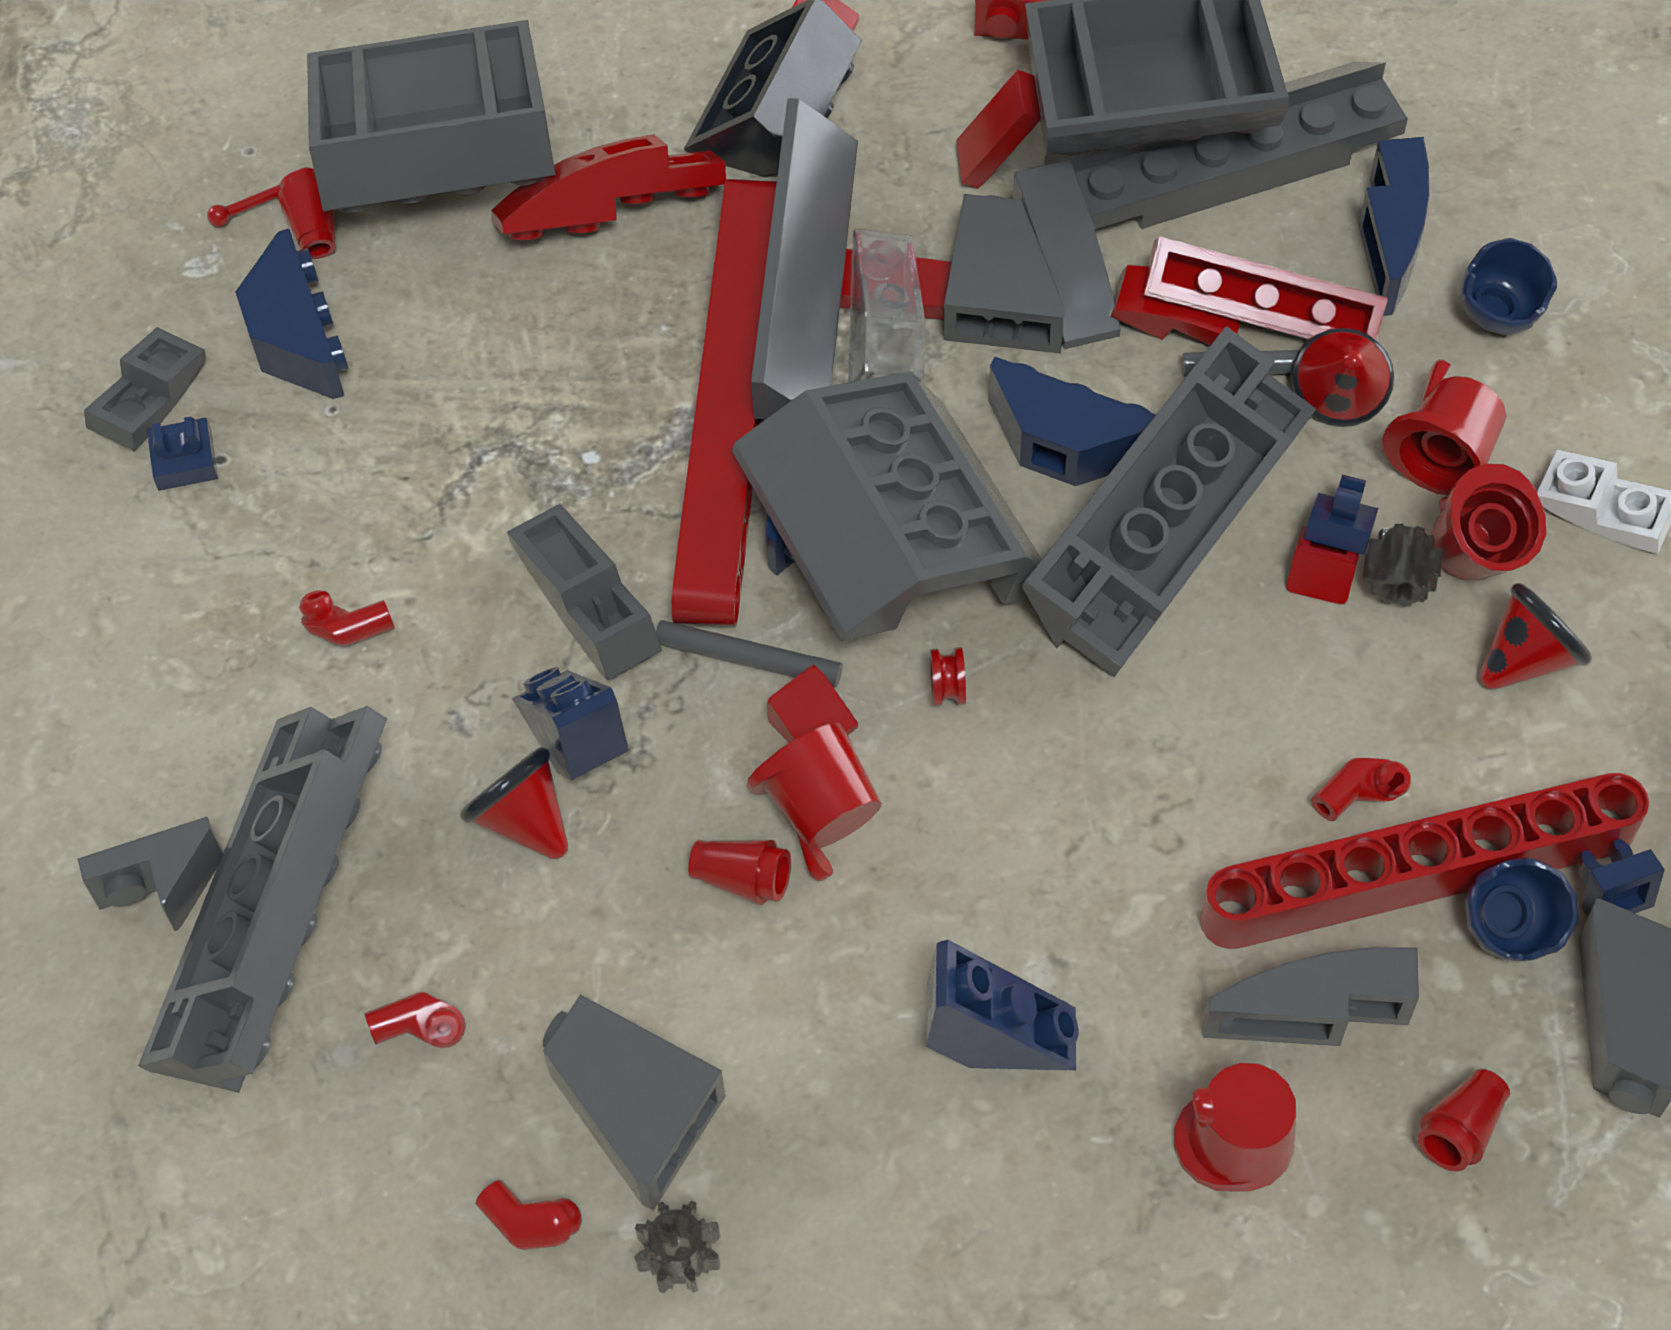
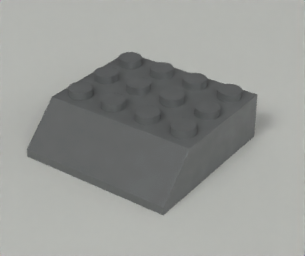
M1048 0L1025 3L1032 75L1035 76L1041 114L1040 122L1046 156L1055 154L1073 156L1082 154L1087 150L1118 146L1135 148L1149 142L1172 139L1190 141L1201 138L1204 135L1235 131L1239 133H1252L1261 128L1280 126L1289 109V95L1260 0Z
M528 20L307 53L309 150L323 211L338 209L346 213L358 212L366 209L373 203L392 200L405 204L415 203L431 194L450 191L457 194H473L483 190L488 185L507 182L515 185H530L540 181L543 177L556 175Z

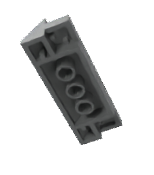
M1351 62L1285 82L1289 95V109L1280 126L1261 128L1252 133H1239L1235 131L1204 135L1201 138L1190 141L1172 139L1149 142L1135 148L1118 146L1087 150L1082 154L1073 156L1064 154L1045 155L1044 164L1047 165L1070 159L1095 229L1134 217L1140 228L1144 229L1350 165L1354 149L1404 134L1408 118L1383 79L1386 62Z
M787 98L751 380L753 412L756 419H767L805 390L831 386L858 140L802 100Z
M1227 326L1022 585L1055 646L1058 648L1064 640L1114 677L1317 410L1269 375L1268 372L1275 361Z
M365 706L331 719L313 707H308L277 719L138 1064L139 1067L149 1072L239 1093L245 1076L253 1074L254 1069L263 1061L270 1047L271 1038L268 1032L277 1008L286 1000L293 986L294 976L291 971L299 950L310 938L315 928L316 915L314 911L323 887L330 882L337 870L339 858L336 853L345 830L352 824L359 812L360 799L357 797L363 781L380 756L382 747L379 739L387 721L386 717Z

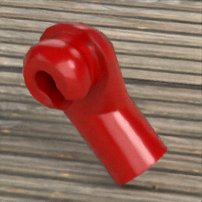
M316 590L303 596L299 603L300 612L304 615L301 618L304 628L310 634L339 646H349L395 629L384 600L349 612L333 605L328 592Z
M1354 758L1345 763L1311 798V803L1319 815L1329 821H1335L1354 801L1386 802L1393 801L1404 795L1411 786V774L1405 765L1397 761L1378 758Z
M425 992L413 994L364 1013L375 1045L408 1033L434 1047L447 1048L460 1041L466 1027L464 1017L457 1008Z
M497 1180L488 1185L478 1195L475 1202L476 1206L509 1243L521 1250L556 1247L564 1244L570 1236L579 1231L582 1224L580 1209L572 1200L559 1198L555 1201L549 1200L523 1204L502 1180Z

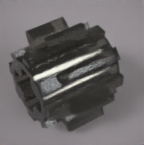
M1404 523L1394 524V527L1388 530L1382 528L1378 533V539L1371 538L1369 540L1362 579L1363 581L1371 582L1372 595H1378L1381 598V602L1388 605L1394 603L1401 604L1402 607H1408L1417 601L1423 603L1427 599L1429 591L1435 592L1437 590L1438 577H1441L1443 549L1434 548L1435 539L1433 535L1428 536L1425 533V528L1420 526L1410 527L1404 526Z
M662 1201L658 1203L659 1215L653 1222L647 1219L645 1224H636L635 1226L637 1239L644 1247V1250L634 1256L639 1272L651 1271L652 1276L657 1273V1285L661 1293H665L669 1288L673 1289L674 1284H686L687 1289L694 1293L698 1291L697 1277L702 1272L708 1274L709 1270H719L721 1266L719 1255L711 1248V1244L721 1238L718 1223H706L704 1218L698 1221V1209L694 1201H691L688 1205L683 1204L681 1210H670L669 1206ZM681 1238L689 1239L691 1249L679 1247L674 1256L666 1254L665 1245L676 1247L680 1243Z

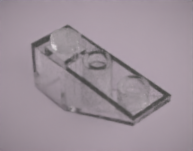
M855 228L853 231L848 383L910 371L922 382L924 379L925 316L912 235Z

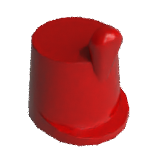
M1439 359L1434 362L1428 374L1422 403L1415 412L1398 416L1388 424L1384 431L1382 445L1384 454L1392 466L1419 487L1435 494L1449 496L1453 484L1465 472L1489 462L1507 415L1505 405L1497 393L1484 383L1469 377L1453 376L1444 378L1451 364Z
M1485 463L1468 470L1453 484L1449 496L1439 500L1441 514L1436 518L1431 531V548L1437 562L1449 574L1462 580H1482L1527 565L1540 552L1547 534L1546 514L1534 485L1521 471L1505 464Z
M840 723L827 724L813 729L783 746L754 770L748 778L746 785L754 795L769 794L796 830L808 871L817 881H824L833 875V868L820 848L833 844L862 827L874 817L882 805L844 727Z
M1239 1063L1224 1068L1210 1081L1208 1087L1195 1089L1192 1093V1100L1182 1109L1174 1128V1151L1182 1169L1195 1182L1215 1191H1254L1275 1182L1286 1172L1294 1154L1296 1098L1289 1083L1275 1070L1261 1064Z

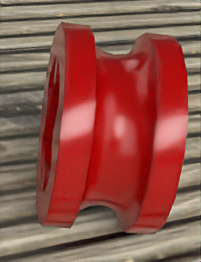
M954 648L950 655L941 654L939 649H930L933 705L942 706V702L948 698L954 699L957 705L966 704L963 648Z

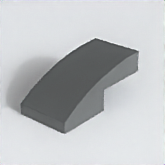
M158 327L155 328L120 358L122 377L84 409L86 428L133 451L136 450L148 438L147 429H150L152 424H161L184 395L206 358L205 349Z

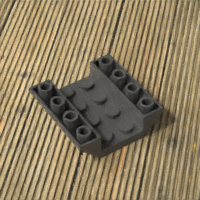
M911 371L805 390L734 443L732 448L734 456L842 642L897 629L911 598L918 595L988 580L1002 604L1029 599L1022 585L1042 558L944 403Z

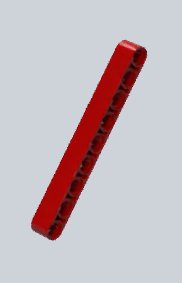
M726 179L724 185L673 577V623L737 626L753 487L734 456L732 448L737 440L761 423V419L754 418L751 380L777 181Z

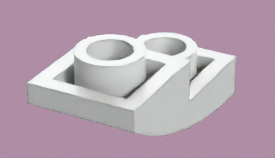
M1556 450L1537 491L1542 506L1553 514L1594 534L1640 550L1658 554L1671 526V491L1617 479V463Z

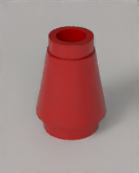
M301 169L289 173L280 182L281 190L277 195L278 203L301 250L308 248L312 259L327 257L336 249L334 210L323 211L314 169Z
M697 840L690 853L688 872L692 879L702 880L706 884L758 905H763L767 900L778 902L783 898L790 880L791 854L788 849L778 848L774 840Z
M1477 1069L1474 1071L1471 1077L1467 1078L1421 1118L1418 1144L1423 1153L1438 1166L1454 1172L1463 1171L1468 1165L1480 1162L1505 1106V1102L1510 1096V1089L1507 1083L1490 1070Z

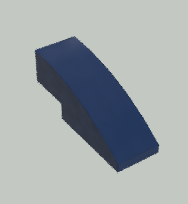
M1424 137L1378 141L1370 175L1372 187H1367L1358 225L1376 295L1388 298L1383 316L1394 314L1407 289L1425 226L1430 191L1429 162Z

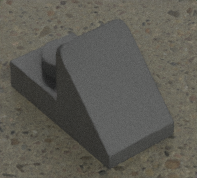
M204 817L78 858L77 860L83 882L99 910L110 906H129L141 901L147 894L157 891L160 904L174 931H176L183 925L217 870L223 851L208 817Z

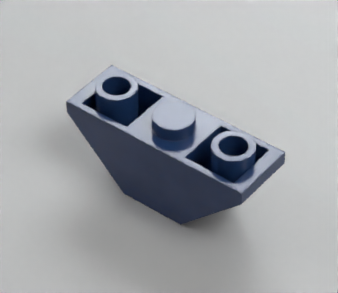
M285 229L277 232L235 293L261 372L331 399L345 396L338 373L349 370L338 335L326 338L323 328L333 326V321L323 291L311 294L309 284L319 281L308 248L297 251L290 229Z
M994 357L990 364L988 401L1019 465L1073 486H1079L1107 477L1156 416V414L1151 413L1141 405L1120 402L1095 393L1085 385L1079 383L1070 384L1040 373L1027 364L1012 363L998 357Z
M553 667L527 679L523 683L527 691L512 698L541 747L549 750V760L557 773L571 781L629 751L618 702L612 688L569 670L560 673L558 667Z
M948 939L936 944L927 981V1048L968 1068L1076 1071V1041L1079 1035L1076 1007Z

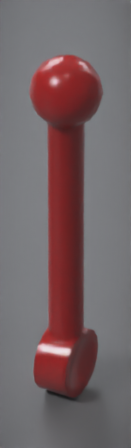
M304 167V168H301V169H313V168ZM280 184L228 206L213 205L207 212L209 223L216 227L224 226L228 223L230 217L276 199L281 190Z

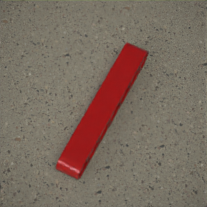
M1607 773L1227 866L1218 870L1209 879L1200 917L1201 929L1207 939L1216 946L1226 949H1238L1468 892L1470 885L1476 881L1478 874L1488 867L1507 860L1535 859L1558 870L1578 865L1582 852L1586 850L1591 851L1595 860L1609 857L1614 840L1620 838L1629 846L1633 843L1648 812L1650 803L1648 793L1639 781L1629 775ZM1601 809H1608L1614 811L1618 815H1620L1623 820H1616L1610 818L1607 815H1605L1601 811ZM1538 825L1552 826L1561 835L1548 834L1540 829ZM1475 840L1490 841L1498 847L1499 851L1483 849ZM1423 855L1429 857L1437 866L1427 867L1420 865L1411 856ZM1353 870L1366 872L1374 881H1357L1348 872ZM1287 886L1302 887L1311 896L1308 898H1296L1288 894L1284 888ZM1227 901L1237 902L1244 906L1248 912L1232 914L1222 909L1219 904Z

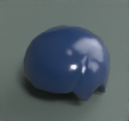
M1513 238L1489 242L1478 251L1466 268L1460 284L1459 296L1462 298L1461 305L1467 316L1485 331L1511 336L1532 328L1534 323L1538 322L1544 315L1551 298L1557 290V278L1549 258L1533 244Z
M1535 859L1507 860L1488 867L1476 876V881L1470 885L1464 900L1466 927L1482 950L1505 961L1525 962L1557 953L1566 945L1578 923L1577 894L1563 872Z

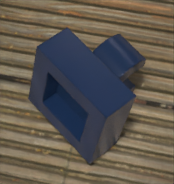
M190 416L185 417L184 422L165 426L155 423L152 424L150 429H147L152 475L158 491L218 479L212 431L207 418L194 419Z
M1342 474L1335 497L1318 492L1304 539L1365 555L1379 509L1361 504L1366 480Z
M1619 838L1612 842L1609 857L1612 863L1604 866L1595 860L1590 850L1582 852L1578 873L1582 881L1587 885L1581 906L1587 917L1597 898L1633 913H1638L1655 906L1665 869L1651 849L1633 855L1631 847Z

